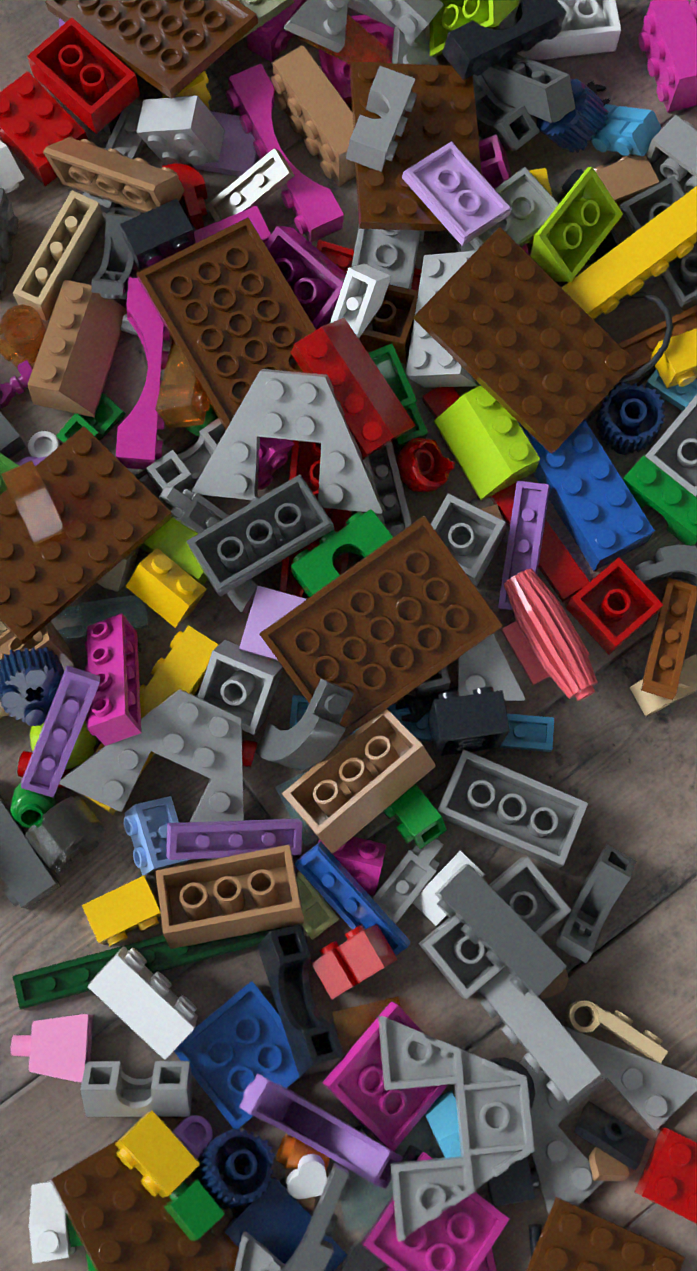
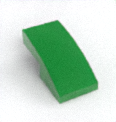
M102 392L94 417L75 413L58 432L56 437L64 443L85 426L100 441L127 413Z

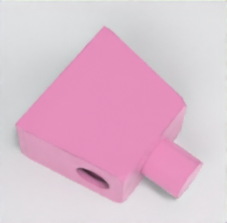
M80 1014L33 1021L31 1035H13L11 1056L30 1057L29 1072L82 1082L85 1063L90 1062L93 1014Z

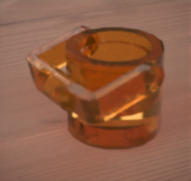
M16 305L6 311L0 324V335L4 333L8 343L0 337V354L8 362L11 361L17 369L18 365L26 360L30 364L36 361L46 333V327L37 310L27 305ZM17 354H18L19 356H23V357H25V358L21 360V359L17 356Z

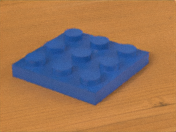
M253 981L248 983L194 1028L174 1050L181 1061H190L191 1074L235 1130L239 1129L253 1117V1115L239 1106L244 1099V1092L247 1086L255 1080L257 1074L286 1088L299 1078L280 1015Z

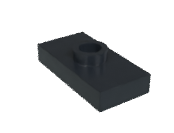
M590 1101L584 1106L574 1133L634 1171L641 1163L649 1140Z

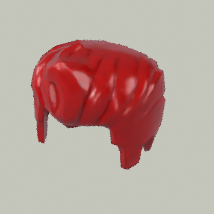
M411 439L401 448L396 458L401 481L414 492L428 493L439 489L446 483L450 471L454 470L455 462L443 457L441 449L433 439Z

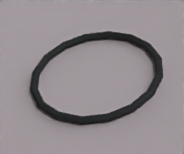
M637 292L632 296L627 294L619 300L644 298L656 303L665 314L667 329L663 344L652 360L636 372L623 376L616 385L639 378L657 364L669 346L673 332L671 311L659 297L646 292Z

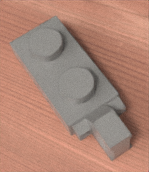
M165 487L159 496L165 503L173 507L171 511L172 516L178 522L198 534L229 516L197 492H191L188 489H184L183 493H181L174 487Z
M434 839L423 850H420L417 845L412 851L410 850L372 898L395 924L436 873V868L440 863L434 860V857L444 845L439 840Z

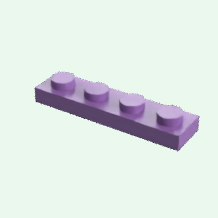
M517 481L498 604L499 609L513 611L504 588V583L507 580L530 568L536 574L538 573L550 492L549 484Z
M70 666L66 667L22 778L21 788L54 797L100 683V676Z
M300 819L168 823L166 856L169 860L223 858L284 845H290L292 855H301L303 822Z

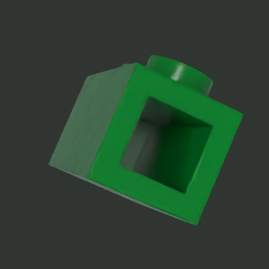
M416 784L383 811L388 819L394 816L399 822L396 828L407 843L413 840L420 850L447 831L442 816Z

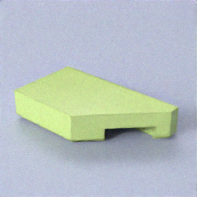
M299 871L297 882L304 923L300 924L310 938L314 940L335 924L339 918L322 895Z

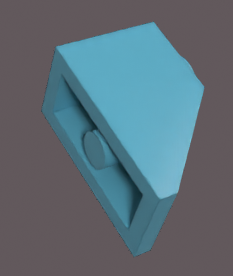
M449 1091L439 1096L425 1113V1117L444 1158L461 1156L456 1098L453 1092Z

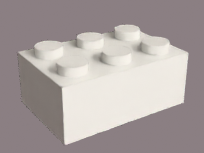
M123 946L94 977L88 988L166 1060L194 1030L198 1018L194 1012L197 1008L184 995L178 998L169 989L172 984L160 972L157 971L153 974L144 966L147 961L136 949L131 948L128 950Z

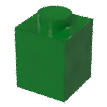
M184 1180L169 1195L171 1201L164 1206L191 1241L198 1240L225 1215L198 1180L189 1184Z

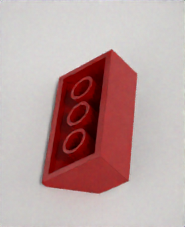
M345 317L320 327L294 344L291 354L303 373L328 375L334 388L333 393L336 400L339 401L345 414L344 418L351 435H354L363 456L362 460L415 426Z

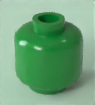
M20 783L13 793L10 808L12 818L17 824L25 828L36 829L47 825L54 816L56 794L54 797L29 791L21 788Z

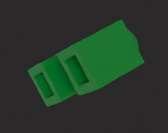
M643 455L623 478L624 483L641 510L645 506L655 509L668 522V528L666 529L684 545L695 546L697 543V497Z
M372 509L364 514L362 512L354 514L347 520L346 527L339 532L335 530L329 532L319 541V546L312 551L305 549L293 559L294 563L291 565V573L308 597L340 576L333 566L334 561L340 555L350 553L364 559L393 538Z

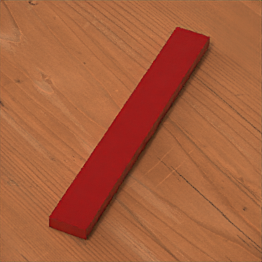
M437 387L423 395L422 401L436 419L457 401L460 396L454 387ZM516 483L489 496L494 505L498 504L500 513L509 526L511 524ZM545 519L538 568L563 602L585 587L589 580Z

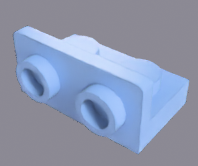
M171 796L135 804L125 812L124 828L127 835L131 836L134 846L133 859L143 876L155 870L178 865L190 860H169L166 856L168 823H179Z

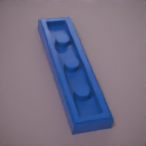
M321 841L297 859L294 864L295 867L351 929L363 924L365 929L377 924L395 955L409 947L411 941Z

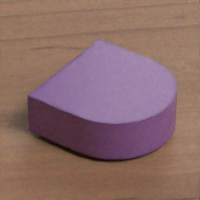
M197 1115L184 1119L172 1131L195 1159L203 1153L202 1150L212 1141L213 1136L210 1123L205 1118Z

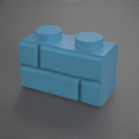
M606 104L603 108L608 111L606 115L608 120L605 121L606 126L601 131L596 130L597 134L592 135L593 146L600 152L613 151L623 156H628L629 154L644 156L650 147L652 139L662 129L655 112L646 109Z

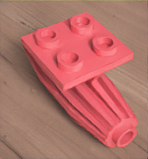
M532 568L526 569L504 583V588L517 621L502 628L501 631L532 685L551 676L569 699L576 697L578 701H581L595 693L593 686L598 681L588 657L590 654L559 600Z

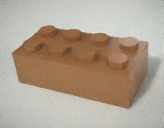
M302 45L272 62L273 77H271V81L275 88L274 102L280 111L285 110L289 116L288 119L292 129L296 133L300 132L305 138V145L312 156L317 155L325 175L329 179L333 178L337 185L341 186L356 177L355 162L346 159L349 141L353 133L352 111L305 46Z
M386 708L350 735L321 762L312 767L286 789L282 795L333 854L436 765L424 746Z
M290 845L156 870L163 934L170 949L304 923Z

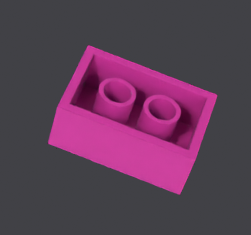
M688 0L651 1L647 15L644 16V25L641 33L638 35V42L641 51H645L648 58L649 74L656 80L658 99L660 102H664L667 113L697 106V23Z

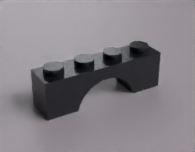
M520 0L514 17L516 22L514 26L495 30L471 21L448 32L442 53L463 80L473 75L478 76L497 63L507 62L513 55L521 51L527 52L531 50L537 43L545 39L551 40L555 38L562 30V23L567 12L557 0Z
M301 925L271 931L257 947L299 1077L331 1069L345 1056L334 1023L323 1018L314 1002L309 982L311 955Z

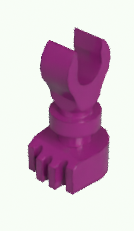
M28 360L18 365V371L21 376L18 378L13 376L10 378L11 382L0 384V392L3 393L0 399V408L6 407L16 393L20 395L25 392L24 388L28 387L27 384L33 370V366H31Z

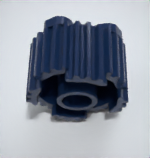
M571 79L575 109L564 115L557 122L550 123L538 118L536 126L543 134L559 147L568 149L571 153H574V151L579 152L580 149L582 151L585 150V147L588 145L587 140L591 141L592 135L597 134L596 130L601 131L606 126L605 121L608 120L606 116L608 111L603 108L604 103L602 99L578 79Z
M622 382L620 386L616 385L614 389H611L608 396L605 397L597 416L596 425L600 429L598 434L603 435L602 441L606 440V445L611 444V449H614L617 454L627 455L630 452L631 454L634 453L635 450L640 452L642 448L645 450L657 437L664 423L665 415L663 413L665 409L662 408L664 400H660L661 395L655 393L656 389L651 390L649 387L644 389L642 384L638 387L637 383L631 386L630 383L625 384Z
M34 647L30 651L25 648L24 652L11 649L9 655L4 654L5 659H0V702L2 708H4L6 713L9 712L10 717L15 716L17 721L21 718L22 722L26 721L29 726H40L45 722L64 674L58 655H55L53 650L49 651L48 647L38 648V651Z
M240 1129L227 1131L212 1139L207 1147L202 1150L203 1153L196 1159L200 1163L195 1169V1175L199 1176L197 1180L221 1209L243 1206L268 1192V1183L272 1181L270 1175L274 1174L271 1167L274 1166L273 1158L275 1153H271L272 1146H267L268 1140L263 1141L259 1135L254 1137V1132L247 1134L245 1129L241 1132Z

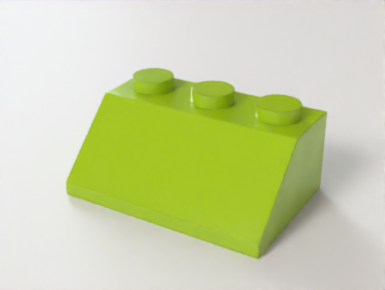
M440 0L444 5L429 23L430 56L435 58L443 54L448 32L471 21L492 29L499 25L519 5V0Z
M588 167L534 235L531 258L555 282H572L623 215L593 167Z
M481 385L463 394L434 420L435 426L481 501L536 472L540 457L519 423Z

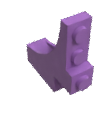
M257 1074L255 1080L247 1086L244 1092V1099L239 1106L241 1109L318 1150L372 1184L387 1189L392 1180L391 1163L401 1162L402 1156L292 1090L278 1083L276 1084Z

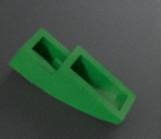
M393 344L369 352L368 354L415 424L413 428L393 440L396 449H401L405 443L413 438L425 439L428 431L416 406V397Z

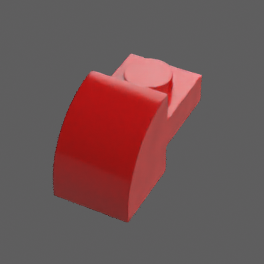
M174 163L162 166L178 174L185 190L179 203L180 205H185L189 221L196 230L203 228L202 216L207 215L204 199H208L206 183L202 175L196 169L185 164Z

